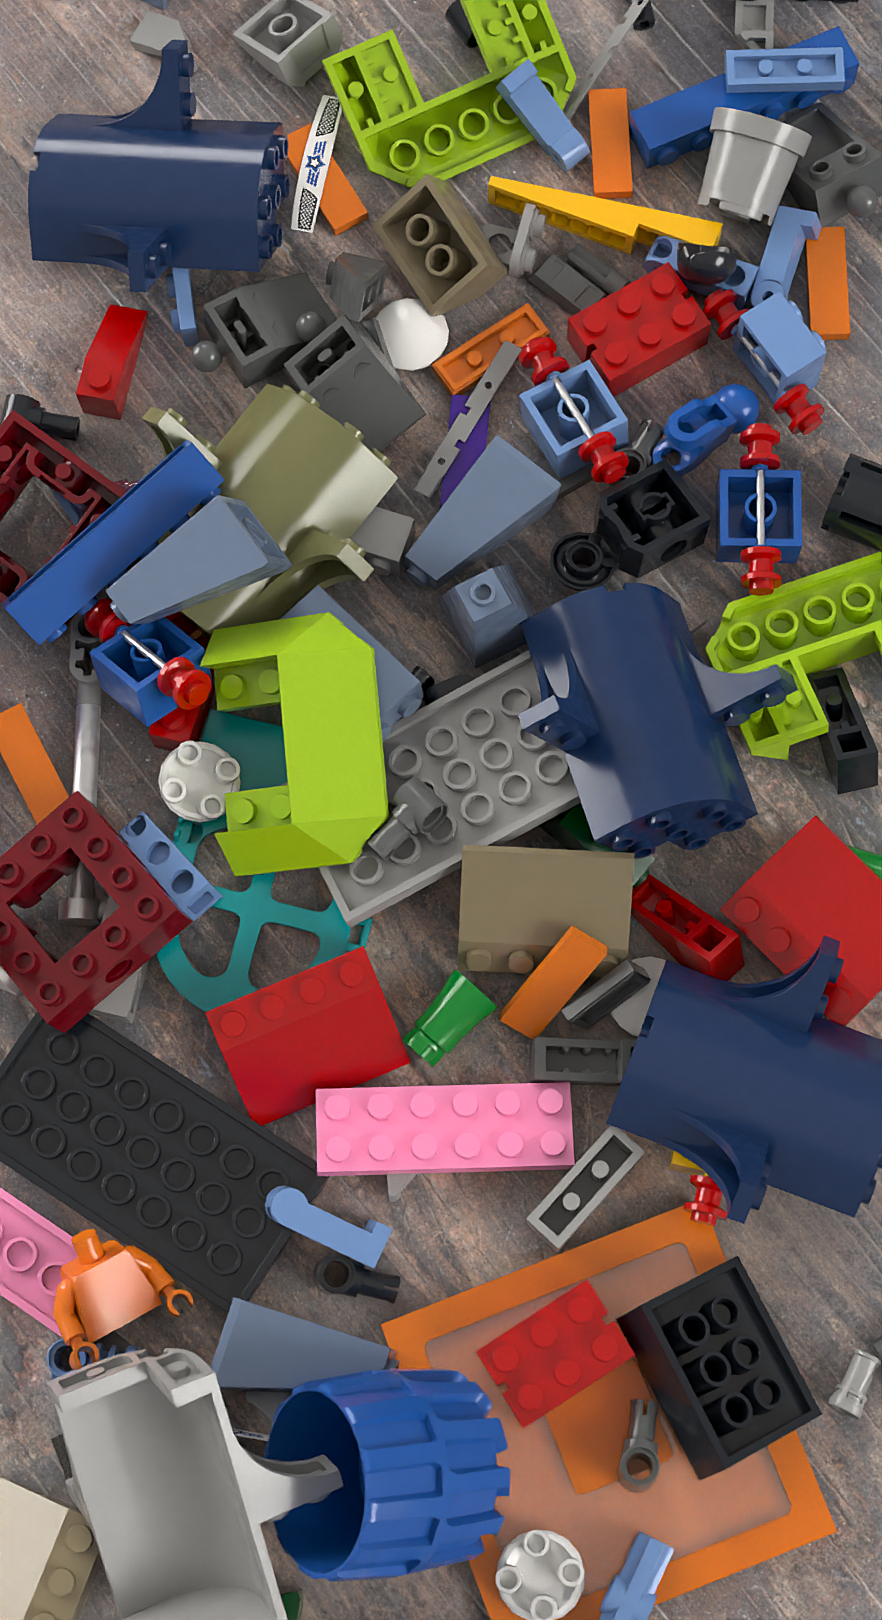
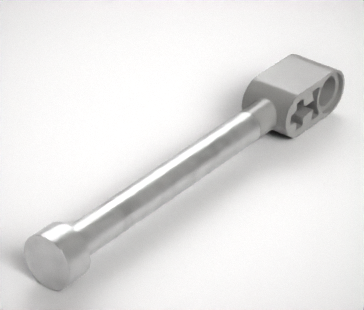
M76 613L71 622L69 668L77 684L72 794L78 790L97 808L101 694L103 689L100 687L95 669H92L90 676H85L84 672L89 671L90 659L87 654L90 655V651L103 643L100 637L85 638L82 636L86 629L84 624L86 613L81 616ZM81 860L76 870L68 876L67 898L59 900L58 923L68 926H95L100 924L98 919L100 901L93 899L94 875Z

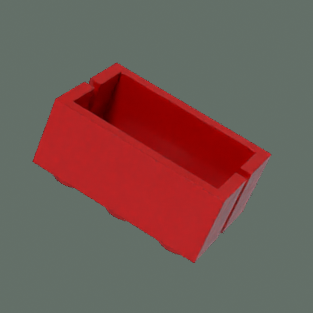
M668 262L569 317L567 340L582 363L588 360L591 361L612 396L615 397L707 345L711 323L692 296L686 299L688 289Z
M587 1279L475 1351L496 1387H499L504 1382L509 1389L502 1393V1396L523 1429L635 1356V1353L615 1322L612 1321L606 1325L602 1320L608 1315V1311Z

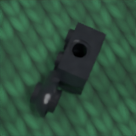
M664 459L600 492L594 514V533L575 532L565 535L555 543L550 553V565L555 577L565 587L575 591H585L603 586L617 570L640 578L704 544L711 518L667 459ZM575 564H585L588 568H580Z

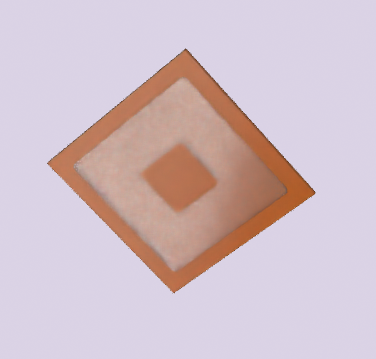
M684 1205L380 1324L389 1348L397 1351L395 1359L400 1361L399 1369H449L462 1373L467 1377L468 1382H476L489 1397L492 1408L486 1418H499L508 1448L497 1453L496 1459L498 1466L508 1467L511 1470L510 1495L496 1496L494 1508L505 1519L497 1536L492 1534L481 1535L485 1552L475 1559L468 1560L490 1620H526L513 1613L503 1601L495 1579L497 1564L505 1547L518 1535L532 1530L553 1531L568 1539L580 1553L585 1569L584 1590L576 1606L563 1617L555 1620L599 1619L602 1613L599 1609L606 1591L615 1574L620 1573L628 1551L639 1531L674 1548L673 1554L655 1591L657 1597L654 1606L838 1532L796 1430L726 1470L699 1481L659 1404L654 1442L658 1443L659 1473L650 1489L642 1493H633L627 1491L620 1484L617 1477V1468L622 1457L623 1440L628 1438L630 1402L632 1399H643V1415H645L648 1400L659 1403L635 1356L523 1429L502 1396V1393L509 1389L504 1382L499 1387H496L475 1352L586 1279L608 1311V1315L602 1319L604 1323L608 1325L614 1321L623 1334L616 1321L617 1318L726 1262L727 1260L713 1226L690 1221L691 1213L683 1210ZM632 1459L626 1464L629 1475L635 1479H645L650 1475V1468L643 1460Z

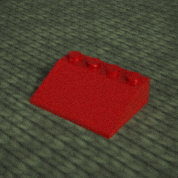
M814 816L755 872L719 910L785 975L799 968L811 957L824 935L839 940L840 946L837 957L844 959L836 983L828 981L823 994L829 995L824 1014L831 1021L846 1026L882 991V879L822 820Z
M364 946L205 1012L250 1118L261 1126L315 1104L316 1089L352 1088L411 1063Z

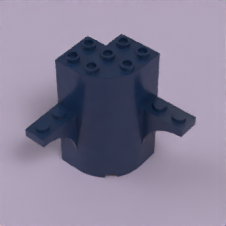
M171 40L162 48L158 80L150 96L142 105L131 111L115 115L57 114L40 131L33 151L34 155L37 156L38 165L35 171L30 170L28 184V217L32 261L87 263L110 267L129 276L130 291L146 292L168 267L260 272L267 261L272 258L277 247H281L283 231L282 225L277 223L276 210L279 209L284 199L288 198L290 192V178L288 174H284V159L286 160L288 156L289 143L287 135L282 133V123L192 119L196 113L195 93L190 92V77L193 76L194 57L192 53H188L187 40Z
M624 583V590L607 592L605 585L588 589L569 596L521 622L520 625L537 672L541 690V702L518 714L523 730L564 751L594 841L617 852L634 853V859L645 858L653 854L656 850L655 847L667 841L683 849L696 850L707 845L710 842V838L722 832L740 829L746 824L747 819L758 814L726 727L746 722L752 713L764 707H773L781 704L787 695L798 690L793 675L777 664L749 673H726L710 668L694 644L679 602L659 588L643 583Z
M825 935L815 952L799 968L780 978L761 983L746 984L724 981L666 960L606 1123L666 1146L695 1163L713 1179L722 1191L727 1203V1218L742 1224L745 1223L750 1208L759 1210L767 1185L855 1218L860 1204H869L877 1180L874 1179L878 1168L882 1169V1040L822 1018L829 999V995L823 994L828 981L836 983L844 959L837 957L840 941Z

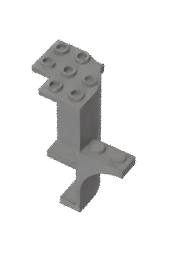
M166 1348L163 1351L164 1354L158 1357H149L147 1349L123 1353L97 1361L47 1382L72 1469L73 1477L65 1480V1484L70 1498L92 1528L120 1620H287L259 1523L279 1520L285 1517L289 1510L305 1503L322 1501L332 1491L344 1487L339 1469L324 1454L302 1461L285 1462L269 1460L243 1448L238 1443L231 1428L215 1372L201 1357L191 1351Z

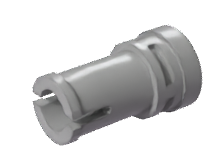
M855 1349L854 1356L842 1383L837 1384L836 1390L830 1396L827 1404L844 1415L860 1420L864 1404L867 1401L865 1395L881 1361L867 1352Z

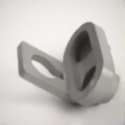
M526 203L518 230L489 223L484 226L483 234L488 241L494 237L501 236L506 238L510 245L514 246L512 251L508 250L504 254H497L503 264L509 267L508 276L519 278L524 272L532 273L537 250L530 248V241H533L534 237L542 238L546 223V215L540 214V210L537 209L535 204Z

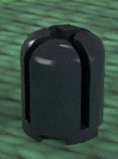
M850 453L843 468L844 473L826 510L821 529L882 552V465Z

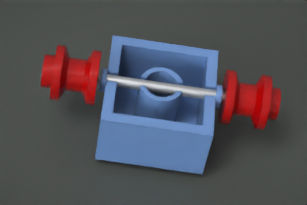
M718 289L711 293L703 303L705 307L702 311L708 320L715 319L720 325L716 332L720 340H726L732 336L735 337L734 353L772 401L774 411L777 414L787 413L792 421L788 429L792 434L801 432L803 435H807L814 431L822 423L821 415L825 409L820 403L811 405L805 397L809 390L817 386L827 353L821 336L817 332H811L802 321V314L797 305L791 300L787 301L780 291L752 309L740 311L734 305L737 294L733 289L726 291Z
M532 338L523 346L519 356V361L524 368L535 370L531 377L535 387L519 395L521 417L524 424L559 479L593 463L594 467L591 470V476L595 482L610 484L618 481L626 473V467L629 464V458L626 453L621 451L615 452L629 444L627 417L590 360L569 370V364L564 357H554L557 345L552 338Z

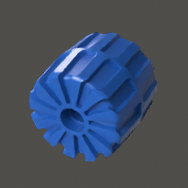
M382 1369L309 1381L293 1389L292 1395L286 1401L279 1404L273 1416L268 1442H266L265 1458L275 1461L292 1462L311 1459L324 1454L339 1469L344 1487L332 1491L326 1499L316 1503L300 1505L289 1510L285 1517L273 1521L277 1532L276 1536L285 1554L291 1556L302 1573L312 1579L326 1578L331 1582L390 1579L472 1560L485 1552L481 1535L492 1534L497 1536L505 1519L494 1508L496 1496L510 1495L511 1470L508 1467L497 1465L496 1454L507 1450L508 1445L500 1419L486 1418L492 1408V1403L476 1382H468L467 1377L456 1370Z

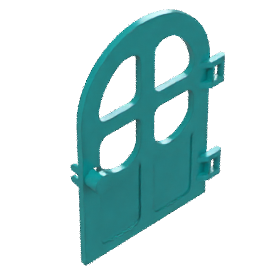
M214 709L210 710L201 742L215 744L238 762L241 781L239 791L276 787L288 782L283 727ZM226 813L216 820L196 822L199 825L195 824V821L185 820L179 816L173 843L192 864L194 863L197 849L203 844L206 837L222 830H228ZM276 872L253 875L250 887L243 892L214 886L223 897L212 905L211 908L234 913L240 919L229 965L222 975L207 977L198 973L185 956L180 944L179 934L156 954L166 977L180 995L195 1007L207 1012L259 990L251 985L248 980V974L260 930L265 924L274 923L309 932L318 937L320 948L313 962L307 968L309 969L344 954V952L352 951L361 946L365 948L373 920L367 918L356 924L362 926L358 945L348 943L351 928L345 922L334 898L331 905L322 912L280 903L271 896Z

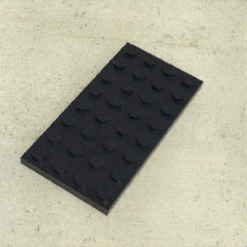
M36 1012L0 1064V1161L125 1245H134L157 1259L167 1273L227 1313L229 1312L233 1297L250 1301L295 1232L275 1222L268 1216L265 1209V1201L270 1191L277 1186L293 1187L302 1192L308 1203L312 1205L331 1177L317 1176V1162L89 1013L64 1034L47 1024L41 1015Z

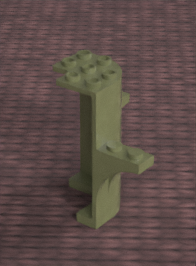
M267 383L216 447L200 434H196L194 437L185 429L188 422L172 408L164 411L151 406L142 417V420L150 427L159 441L164 458L186 439L191 441L224 478L225 481L218 486L221 489L218 495L245 501L293 564L285 572L179 611L183 617L209 639H211L215 629L280 620L317 585L325 589L346 580H360L364 582L374 570L363 559L367 554L366 551L350 538L398 477L388 468L391 462L385 455L375 448L369 450L361 442L364 439V435L348 422L341 425L334 418L320 410V404L303 390L297 393L287 385L280 388ZM199 503L187 514L191 518L204 506ZM168 530L157 542L161 544L172 533ZM137 558L126 569L129 571L141 560Z

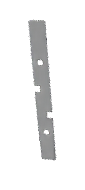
M634 0L624 15V18H627L623 25L618 24L566 102L563 113L568 120L572 117L613 55L609 53L611 49L619 46L649 0H643L640 5H638L640 0ZM593 74V77L588 80V77Z
M504 341L465 406L471 408L468 414L465 415L460 412L413 490L429 499L431 498L460 449L455 447L457 441L465 442L520 354V347ZM487 382H490L492 384V387L490 389H487L485 387V384ZM440 458H443L445 460V463L443 465H440L438 463V460Z

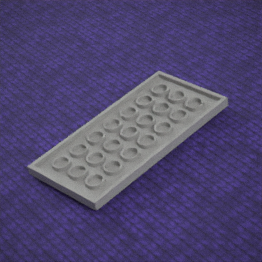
M529 650L391 726L392 730L389 736L383 741L389 817L382 827L393 816L391 813L394 809L392 801L396 792L404 783L412 778H419L448 805L449 810L445 819L437 828L426 834L420 831L416 835L412 833L387 860L383 859L366 842L362 847L364 849L354 863L318 867L345 922L350 928L461 868L463 844L502 846L581 803L564 751L522 728L518 714L541 702L540 684ZM376 829V830L374 831V833L371 835V837L368 839V841H369L379 830Z

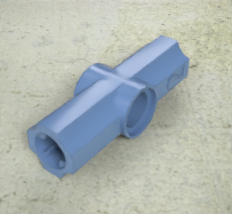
M639 1531L628 1551L620 1573L615 1574L606 1591L599 1609L602 1613L598 1620H647L656 1601L657 1594L655 1591L673 1554L674 1548Z

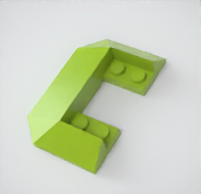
M460 0L490 73L425 103L393 29L322 60L368 170L408 188H412L426 174L447 180L535 140L496 87L504 78L529 59L538 71L536 74L560 109L564 110L577 77L545 0Z
M880 551L785 583L774 589V592L770 595H750L728 603L722 615V621L705 649V654L711 667L726 673H749L777 664L793 675L798 688L797 691L787 695L781 704L773 707H764L752 713L746 722L738 725L750 755L788 760L789 745L828 732L829 723L806 675L878 651L882 655V552Z
M330 612L215 629L200 666L214 670L217 711L229 712L281 704L288 785L225 793L228 832L214 833L234 875L239 877L354 863L364 849L362 847L376 829L379 830L389 817L374 648L362 638L357 637L343 625L342 621Z

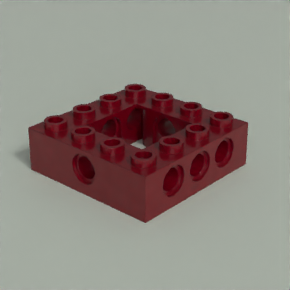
M13 409L1 424L0 522L34 476L85 513L76 526L74 524L70 526L68 531L71 533L55 555L126 493L118 485ZM1 550L0 602L3 603L34 574ZM48 556L44 564L48 563L52 558ZM72 617L65 622V625L69 623Z
M78 790L0 857V965L45 1022L64 1034L192 923L190 918L178 907L96 806ZM81 860L118 904L119 908L59 960L42 946L35 937L38 934L36 930L23 921L11 906L14 904L23 909L35 906L42 900L40 896L64 875L70 876L76 870Z

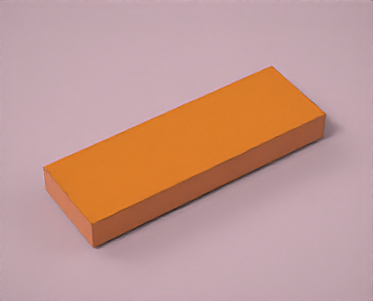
M626 88L589 89L588 113L593 197L602 199L632 198L633 187Z
M311 123L287 135L289 143L287 161L297 177H299L304 151L312 127ZM331 155L318 210L333 234L337 236L368 219V211Z
M823 227L817 241L806 239L804 243L809 330L817 332L823 340H849L850 317L844 227Z
M526 303L431 364V368L451 397L452 394L462 395L479 383L504 341L520 347L522 352L523 346L529 340L535 337H550V331L529 303Z
M19 703L1 712L0 753L36 824H39L69 798V795L23 705Z
M571 926L502 1009L500 1021L532 1040L538 1037L607 955V946L576 927Z

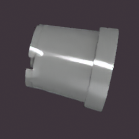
M715 107L710 125V132L714 135L697 206L704 207L710 203L708 211L745 223H750L752 218L761 221L759 226L770 228L797 160L804 158L812 136L796 127L765 116L732 108Z

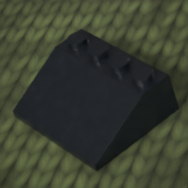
M738 1256L643 1303L616 1319L699 1481L726 1470L822 1415Z

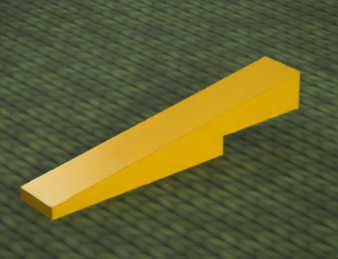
M491 176L488 182V203L523 215L526 203L535 204L537 209L540 210V214L546 215L545 224L630 255L636 242L651 247L658 236L671 237L689 244L718 246L720 242L723 223Z

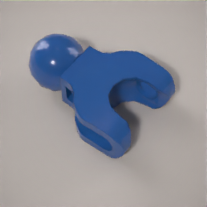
M733 383L723 386L716 394L704 400L700 398L693 399L674 411L664 427V433L667 437L655 446L651 454L652 462L650 466L662 461L661 457L676 451L681 460L678 465L672 467L679 477L695 469L715 449L727 442L730 434H739L747 430L748 426L757 422L760 402L754 391L745 385Z

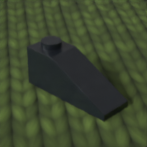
M843 668L806 675L829 723L828 732L818 735L837 794L878 786V750Z

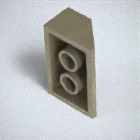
M426 174L371 225L431 316L436 317L482 297L508 273L507 268L449 182Z

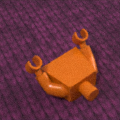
M95 1229L79 1232L71 1239L78 1258L63 1265L60 1269L62 1281L56 1289L53 1317L65 1344L73 1349L69 1357L72 1369L82 1368V1364L77 1356L78 1352H86L89 1354L92 1363L97 1362L99 1350L93 1342L161 1305L162 1302L159 1297L164 1296L167 1299L166 1310L174 1318H180V1314L172 1306L173 1299L177 1297L184 1298L192 1308L193 1298L187 1290H176L174 1288L175 1281L158 1260L136 1246H122L115 1240H109L101 1245Z

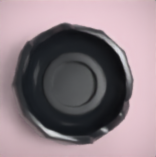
M682 242L677 244L678 270L682 277L692 284L709 287L725 282L734 274L737 261L736 250H733L732 253V249L729 247Z

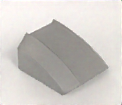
M271 0L231 35L243 49L276 78L288 86L304 87L306 81L323 67L322 60L339 53L343 40L334 15L310 0Z

